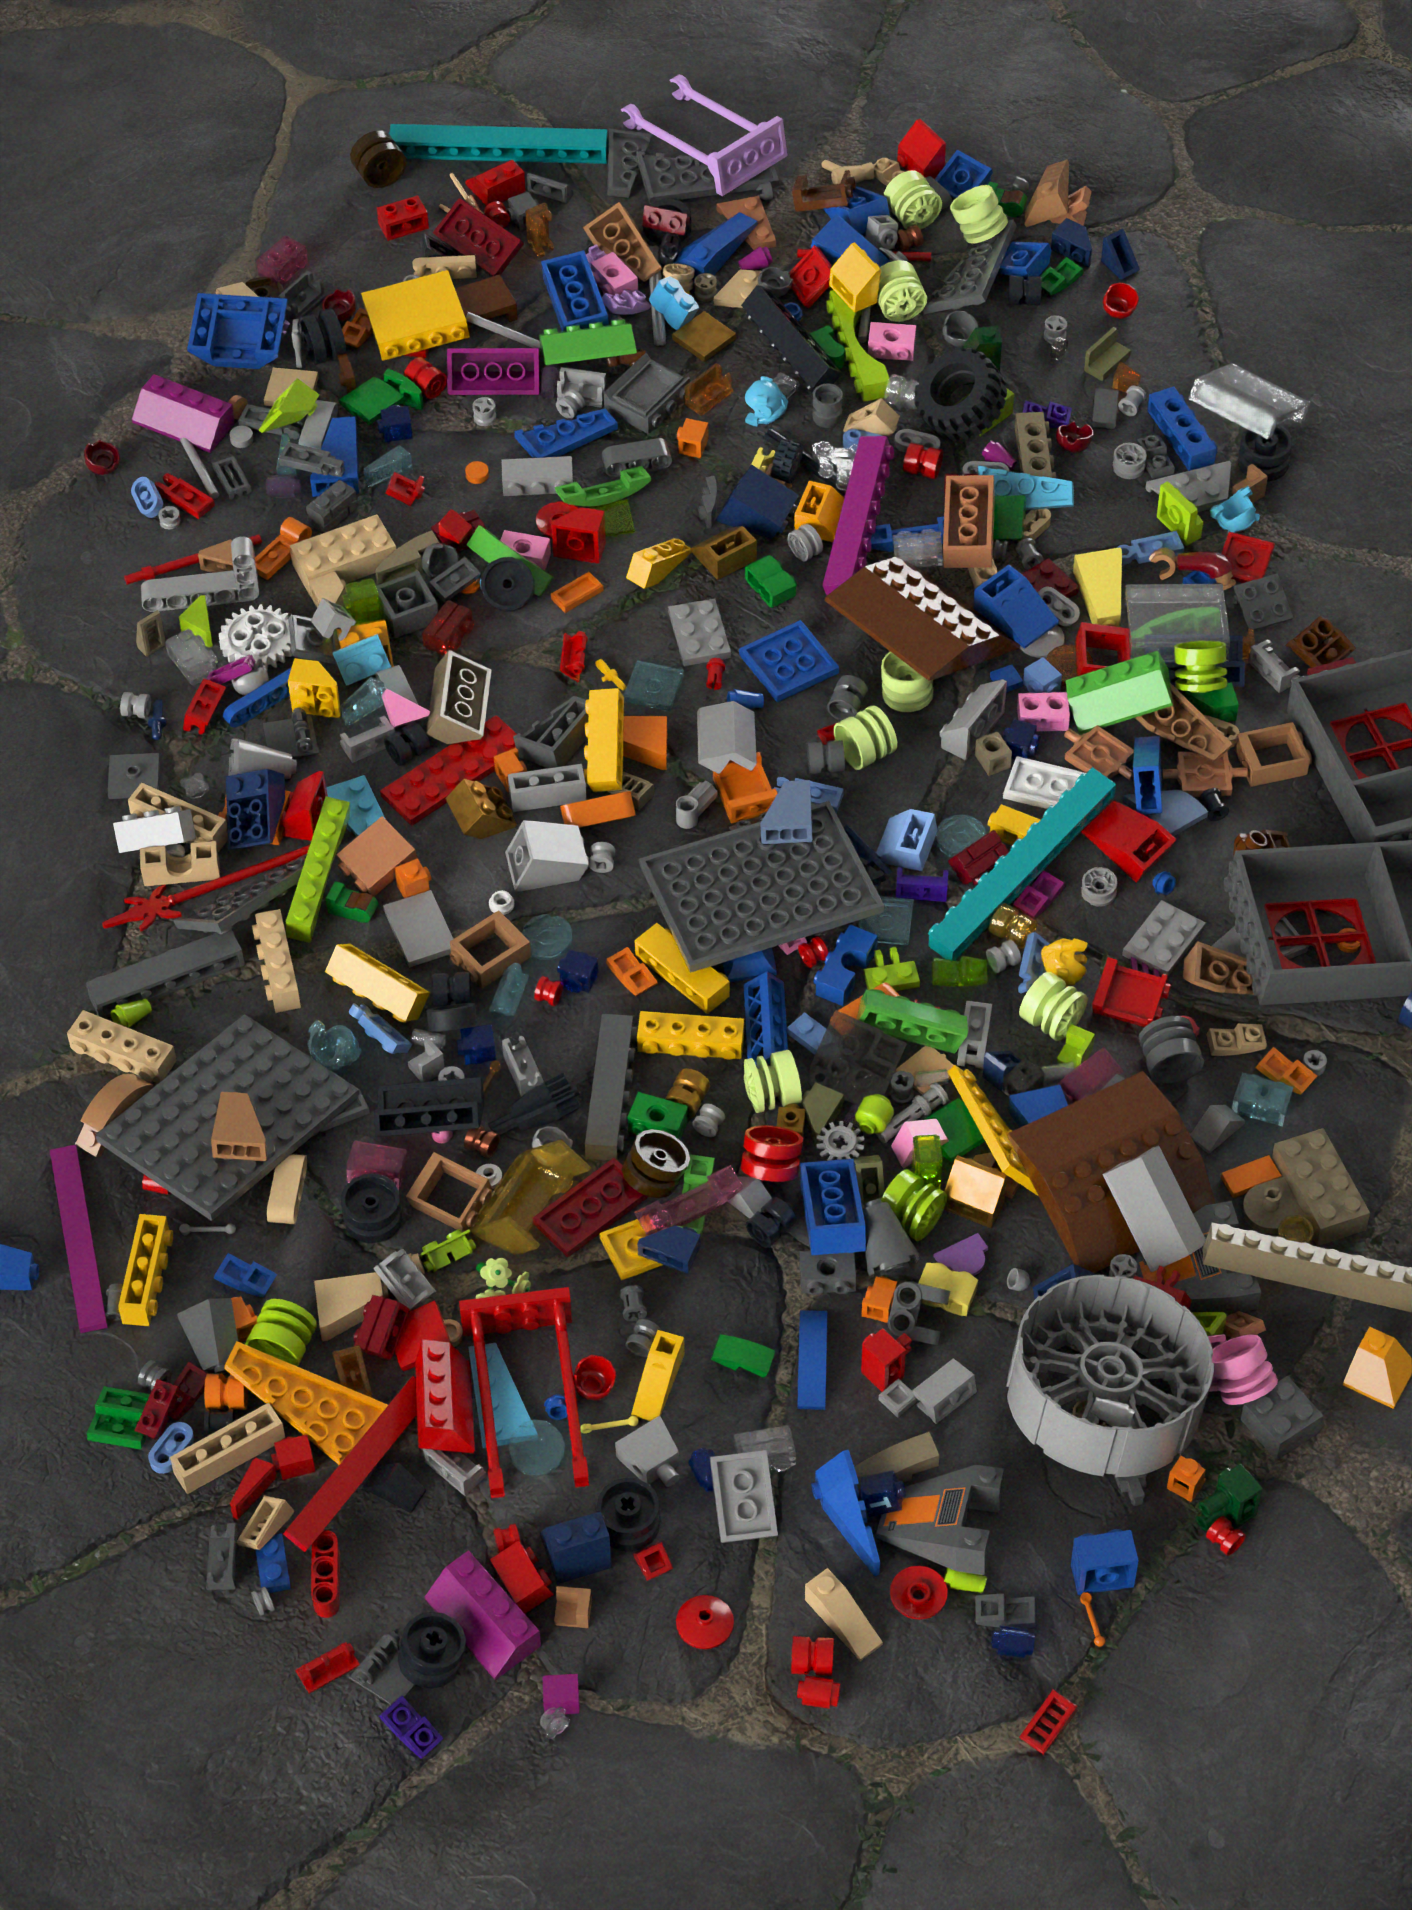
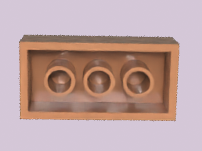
M994 475L946 476L943 535L944 568L992 567L995 502Z

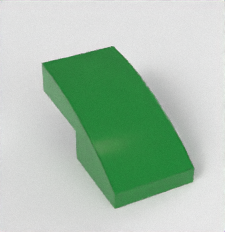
M1066 257L1056 268L1049 267L1040 275L1042 278L1041 289L1049 295H1054L1084 274L1083 268Z
M387 369L383 374L384 382L404 396V403L402 404L422 410V391L419 387L402 374Z
M720 1334L711 1360L735 1371L738 1367H741L764 1378L769 1372L775 1350L749 1340Z

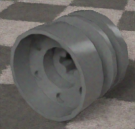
M1182 1016L1162 1017L1152 1021L1140 1032L1139 1043L1146 1057V1064L1153 1081L1160 1084L1180 1083L1192 1078L1203 1067L1204 1059L1196 1042V1036L1189 1019Z

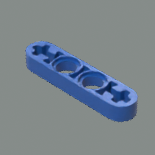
M291 668L230 704L223 713L224 720L231 727H238L290 696L288 678Z

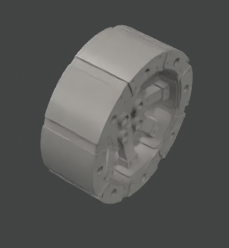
M1088 1275L1072 1278L1047 1289V1292L1041 1297L1038 1296L1026 1310L1020 1323L1007 1377L1006 1387H1009L1007 1394L1008 1404L1012 1416L1023 1434L1033 1445L1037 1443L1043 1448V1453L1053 1460L1077 1471L1097 1476H1104V1473L1115 1474V1477L1146 1474L1171 1463L1174 1456L1178 1453L1181 1455L1193 1440L1213 1378L1212 1347L1204 1328L1197 1318L1185 1306L1175 1301L1174 1297L1155 1286L1122 1276ZM1097 1340H1104V1341H1109V1342H1100V1343H1099ZM1068 1344H1074L1082 1354L1072 1355L1057 1352L1056 1349ZM1132 1349H1134V1350L1138 1351L1139 1353L1145 1355V1356L1148 1357L1149 1359H1141V1358H1139V1357L1137 1356V1354H1136ZM1049 1370L1067 1374L1069 1379L1052 1387L1041 1388L1037 1376L1038 1372L1047 1373ZM1162 1378L1164 1381H1168L1174 1396L1171 1394L1167 1395L1152 1386L1147 1380ZM1099 1397L1129 1404V1408L1135 1410L1129 1426H1112L1111 1428L1098 1425L1100 1418L1090 1413L1095 1398ZM1074 1399L1076 1401L1087 1400L1082 1418L1066 1412L1060 1405ZM1143 1403L1160 1414L1159 1417L1164 1420L1163 1424L1157 1423L1154 1427L1147 1428L1146 1424L1142 1422L1135 1405L1141 1406Z

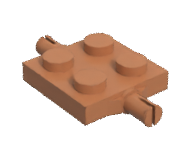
M1098 725L1083 735H1079L1071 728L1065 732L1064 737L1074 742V746L1065 753V760L1085 773L1093 767L1108 779L1117 774L1123 775L1129 781L1134 779L1133 770L1126 766L1134 758V750Z
M1178 752L1177 769H1162V780L1177 779L1181 790L1193 797H1200L1205 790L1211 788H1218L1221 791V796H1231L1232 778H1247L1248 776L1247 767L1232 768L1228 760V752H1225L1215 762L1195 752Z

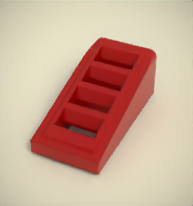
M258 1458L252 1460L230 1502L233 1518L239 1519L277 1477L275 1465Z
M1052 1690L1019 1738L1044 1755L1076 1714L1078 1707L1055 1690ZM1055 1704L1065 1711V1714L1062 1716L1051 1707ZM1046 1713L1059 1721L1057 1725L1044 1717ZM1039 1722L1053 1730L1050 1735L1037 1726ZM1032 1731L1046 1739L1045 1742L1042 1744L1030 1736Z

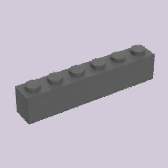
M231 929L223 934L215 932L213 935L194 940L176 949H170L155 957L146 958L139 963L120 968L105 976L96 977L86 982V986L97 1015L105 1019L111 1016V1010L115 1009L116 1005L147 999L149 1002L245 964L242 949Z
M602 1014L585 1139L586 1159L610 1161L612 1158H615L618 1161L619 1151H624L625 1135H621V1129H626L627 1113H624V1107H629L630 1091H626L627 1085H632L633 1069H629V1065L635 1062V1048H632V1042H637L638 1026H633V1016Z

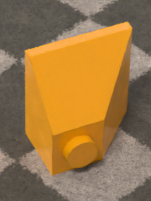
M1369 1327L1356 1351L1343 1386L1394 1409L1412 1376V1358L1394 1337Z

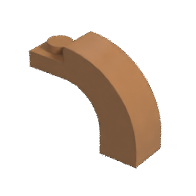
M122 1074L108 1082L97 1093L80 1120L84 1123V1126L75 1145L96 1157H101L105 1147L96 1141L95 1134L149 1092L154 1085L134 1074Z

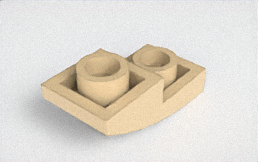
M888 158L878 159L873 164L874 177L886 186L896 176L905 172L900 170L899 162Z
M1238 1023L1235 1029L1210 1028L1206 1034L1211 1056L1239 1055L1263 1050L1267 1047L1262 1024Z

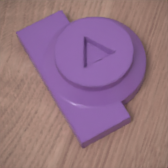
M979 1233L935 1253L934 1258L937 1263L944 1264L951 1271H966L975 1276L984 1268V1252L988 1250V1246Z

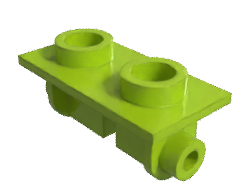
M458 1229L446 1236L447 1240L440 1244L437 1241H433L422 1248L423 1252L419 1256L420 1259H426L423 1262L426 1271L436 1272L451 1264L447 1256L450 1252L455 1261L472 1254V1250L476 1249V1245L472 1239L467 1240L466 1238L470 1230L462 1232Z

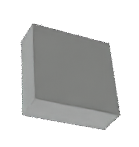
M897 1379L880 1393L878 1399L896 1417L902 1415L918 1401L913 1395V1391L900 1379Z

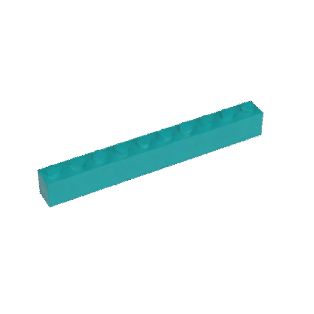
M390 125L389 134L406 159L510 161L513 159L517 162L607 163V129Z
M1093 767L1087 773H1082L1077 778L1074 787L1071 790L1066 789L1060 796L1059 802L1055 806L1051 805L1045 811L1043 818L1038 823L1034 822L1029 827L1027 835L1022 840L1020 838L1017 839L1012 845L1011 851L1006 856L1002 855L989 873L985 872L981 876L978 885L973 890H967L961 902L956 907L952 906L947 911L945 919L940 924L935 923L928 933L929 947L953 964L1115 797L1116 784Z

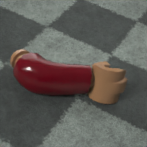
M1164 547L1155 550L1149 556V560L1153 563L1159 560H1165L1169 563L1170 567L1160 571L1159 576L1161 580L1170 577L1175 572V569L1179 568V571L1205 572L1209 575L1210 579L1215 578L1216 582L1221 584L1219 585L1220 590L1229 589L1236 584L1235 579H1231L1233 576L1231 571L1234 569V566L1230 559L1221 553L1206 551L1178 553L1177 556L1173 550Z

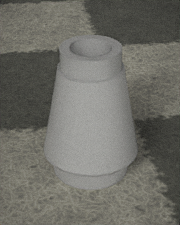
M1099 1397L1095 1398L1090 1409V1413L1095 1414V1416L1111 1427H1128L1135 1411L1129 1408V1404Z

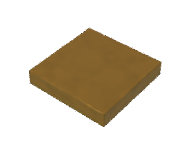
M703 311L674 332L672 340L703 362H706L736 340V333Z

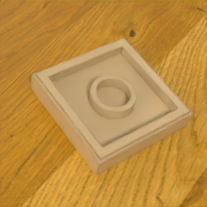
M273 367L264 397V406H273L276 399L297 378L315 391L319 378L318 372Z

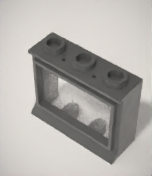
M645 353L604 392L605 409L610 414L649 434L654 428L659 427L662 421L669 414H672L682 401L688 399L691 393L690 377L685 378L651 360L648 354Z

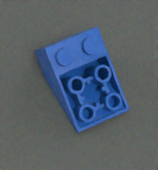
M1010 565L1004 567L974 590L973 609L1023 648L1028 647L1059 624V620L1027 578Z

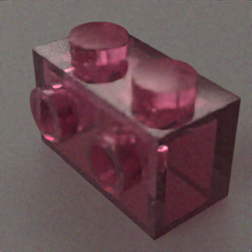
M285 235L256 260L258 276L271 278V281L276 284L277 281L281 285L284 284L308 263L306 246Z
M1103 1047L1067 1074L1058 1085H1061L1062 1090L1075 1103L1100 1091L1115 1074L1120 1075L1124 1071Z
M354 1141L347 1161V1182L363 1174L375 1173L392 1180L399 1190L406 1170V1149Z

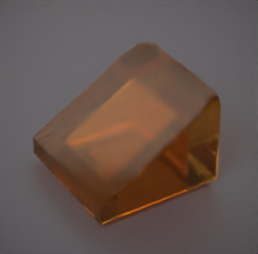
M1119 362L1113 379V388L1127 392L1130 386H1138L1141 375L1126 364Z

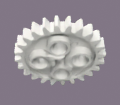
M262 604L259 605L257 610L251 605L247 612L241 608L240 615L232 613L233 620L225 619L226 625L221 626L222 633H219V643L223 656L228 657L229 663L250 654L256 661L254 669L263 665L268 669L269 664L276 668V661L285 663V656H292L288 613L281 614L280 608L273 612L271 605L266 610L263 609Z

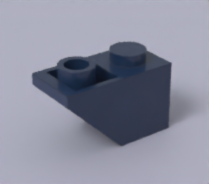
M1066 218L1052 233L1051 250L1089 267L1091 265L1092 246L1086 227Z

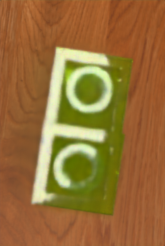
M962 956L959 962L934 958L932 962L933 985L974 986L987 983V960Z

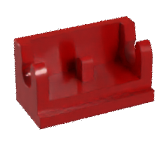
M203 678L185 713L183 730L189 732L192 726L195 725L199 728L198 732L200 735L205 732L206 725L208 726L226 690L225 686Z

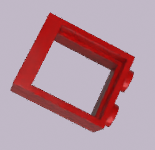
M1081 622L1076 636L1077 676L1108 667L1087 664L1086 647L1117 651L1118 663L1130 660L1129 628Z

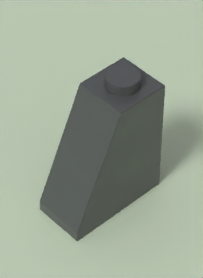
M231 1298L207 1299L178 1313V1319L202 1369L215 1370V1374L228 1373L224 1369L236 1341H238Z

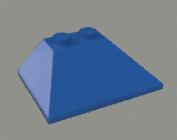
M198 293L187 347L188 352L215 367L260 369L278 358L288 299Z

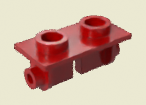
M582 631L577 632L572 637L564 633L560 671L576 682H579L580 674L585 669V653L583 651L586 649L588 637Z
M345 1642L309 1663L302 1665L295 1672L310 1694L357 1668L360 1663L354 1655L355 1651L352 1645Z

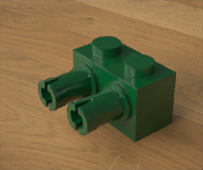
M1241 1463L1233 1469L1229 1467L1222 1471L1218 1476L1215 1493L1199 1502V1509L1202 1513L1196 1516V1522L1203 1531H1207L1221 1516L1229 1519L1232 1527L1237 1529L1257 1515L1263 1488Z

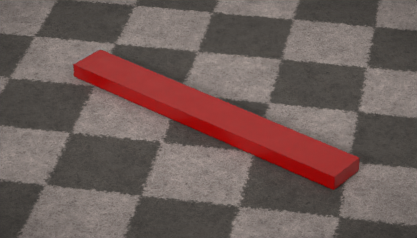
M414 1376L408 1380L283 1533L304 1552L312 1545L417 1415L416 1378Z

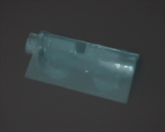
M512 963V965L508 966L507 970H504L490 1006V1012L514 1017L530 977L522 973L520 964Z

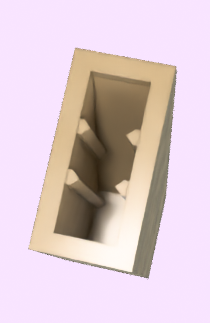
M376 1272L314 1281L322 1342L328 1341L362 1322L364 1319V1307L371 1300L372 1295L389 1298L388 1288L384 1282H381V1278Z

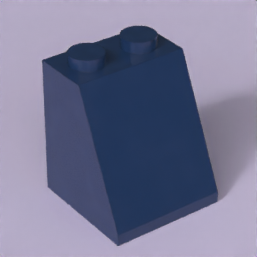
M751 464L734 487L716 521L731 527L743 526L748 532L772 539L777 532L781 534L787 526L788 521L785 519L787 516L791 517L795 512L797 505L794 503L799 495Z
M601 1511L547 1527L540 1533L556 1584L611 1568L610 1539Z

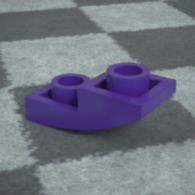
M1025 400L1021 413L1044 412V420L1049 421V428H1058L1061 425L1067 426L1069 424L1072 408L1051 401L1048 407Z
M402 1695L378 1716L420 1759L427 1755L443 1739L425 1716L421 1717Z

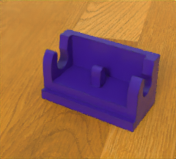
M898 867L896 899L947 901L948 870H943V877L903 875V867Z

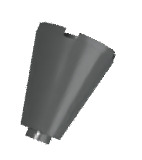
M881 1199L867 1202L866 1208L863 1209L869 1277H874V1272L879 1271L880 1276L908 1268V1261L913 1259L916 1264L920 1262L921 1258L888 1202H882Z

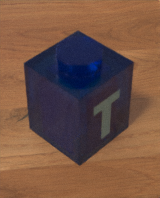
M894 1470L861 1477L860 1498L864 1500L869 1517L902 1510V1498L906 1497V1491L903 1481H898Z

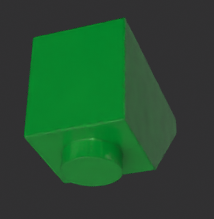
M1232 682L1227 683L1225 688L1210 692L1183 691V696L1203 715L1225 722L1237 720L1239 703Z

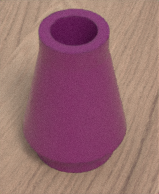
M759 246L738 261L739 267L742 270L767 268L769 264L773 263L771 254L766 246L763 248Z
M990 441L982 452L986 462L1004 463L1008 466L1009 472L1017 464V460L999 442Z

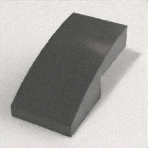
M1004 1593L976 1595V1624L998 1628H1037V1601L1035 1596L1006 1598Z

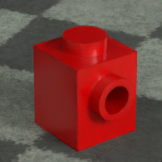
M307 1435L286 1437L281 1441L274 1442L276 1453L271 1454L273 1465H275V1470H280L282 1480L315 1472Z

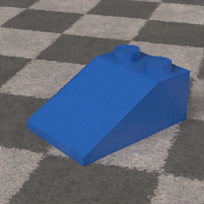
M856 186V189L853 190V197L850 198L847 206L823 208L831 219L835 214L840 216L862 236L867 230L869 216H890L887 197Z

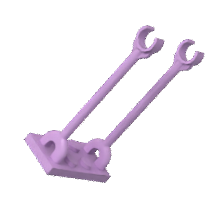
M680 74L670 79L671 82H675L680 88L672 93L676 99H684L686 101L693 99L750 131V133L721 151L710 153L708 156L643 119L639 109L634 104H629L621 109L622 112H627L631 117L623 122L628 129L632 130L635 128L641 130L643 128L706 164L714 177L716 193L724 196L788 156L782 118L776 116L768 122L759 123L757 126L693 90L688 80Z

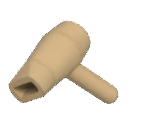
M828 160L822 162V167L832 172L831 179L833 184L841 183L846 170H850L851 177L854 176L855 183L874 179V166L871 162L863 165L843 167Z

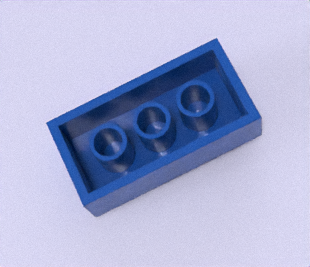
M584 250L541 261L543 280L562 331H566V327L572 325H580V329L589 328V323L602 322L603 326L609 325L608 314Z
M854 1159L800 1163L801 1193L811 1255L866 1251L865 1221Z

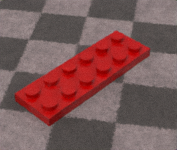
M495 715L485 722L484 734L481 739L452 743L380 790L381 797L412 826L446 804L445 798L463 779L479 782L495 771L494 756L516 748L513 737L517 733Z

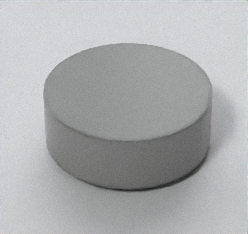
M241 425L234 427L230 431V441L233 446L245 448L252 444L253 432L251 428Z

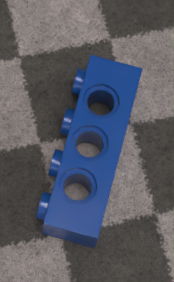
M1175 387L1149 394L1147 411L1187 470L1190 471L1214 465L1218 452L1217 445L1213 440L1211 441L1205 427L1200 425L1194 411L1189 409L1183 395L1179 394Z

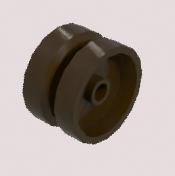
M372 131L363 135L354 144L350 153L351 163L366 184L373 188H384L392 185L402 176L407 165L403 152L390 134L384 131Z
M654 1129L642 1131L637 1135L631 1151L624 1160L622 1166L623 1176L628 1184L639 1193L655 1198L667 1197L676 1190L681 1176L684 1175L689 1165L690 1155L685 1145L674 1135Z

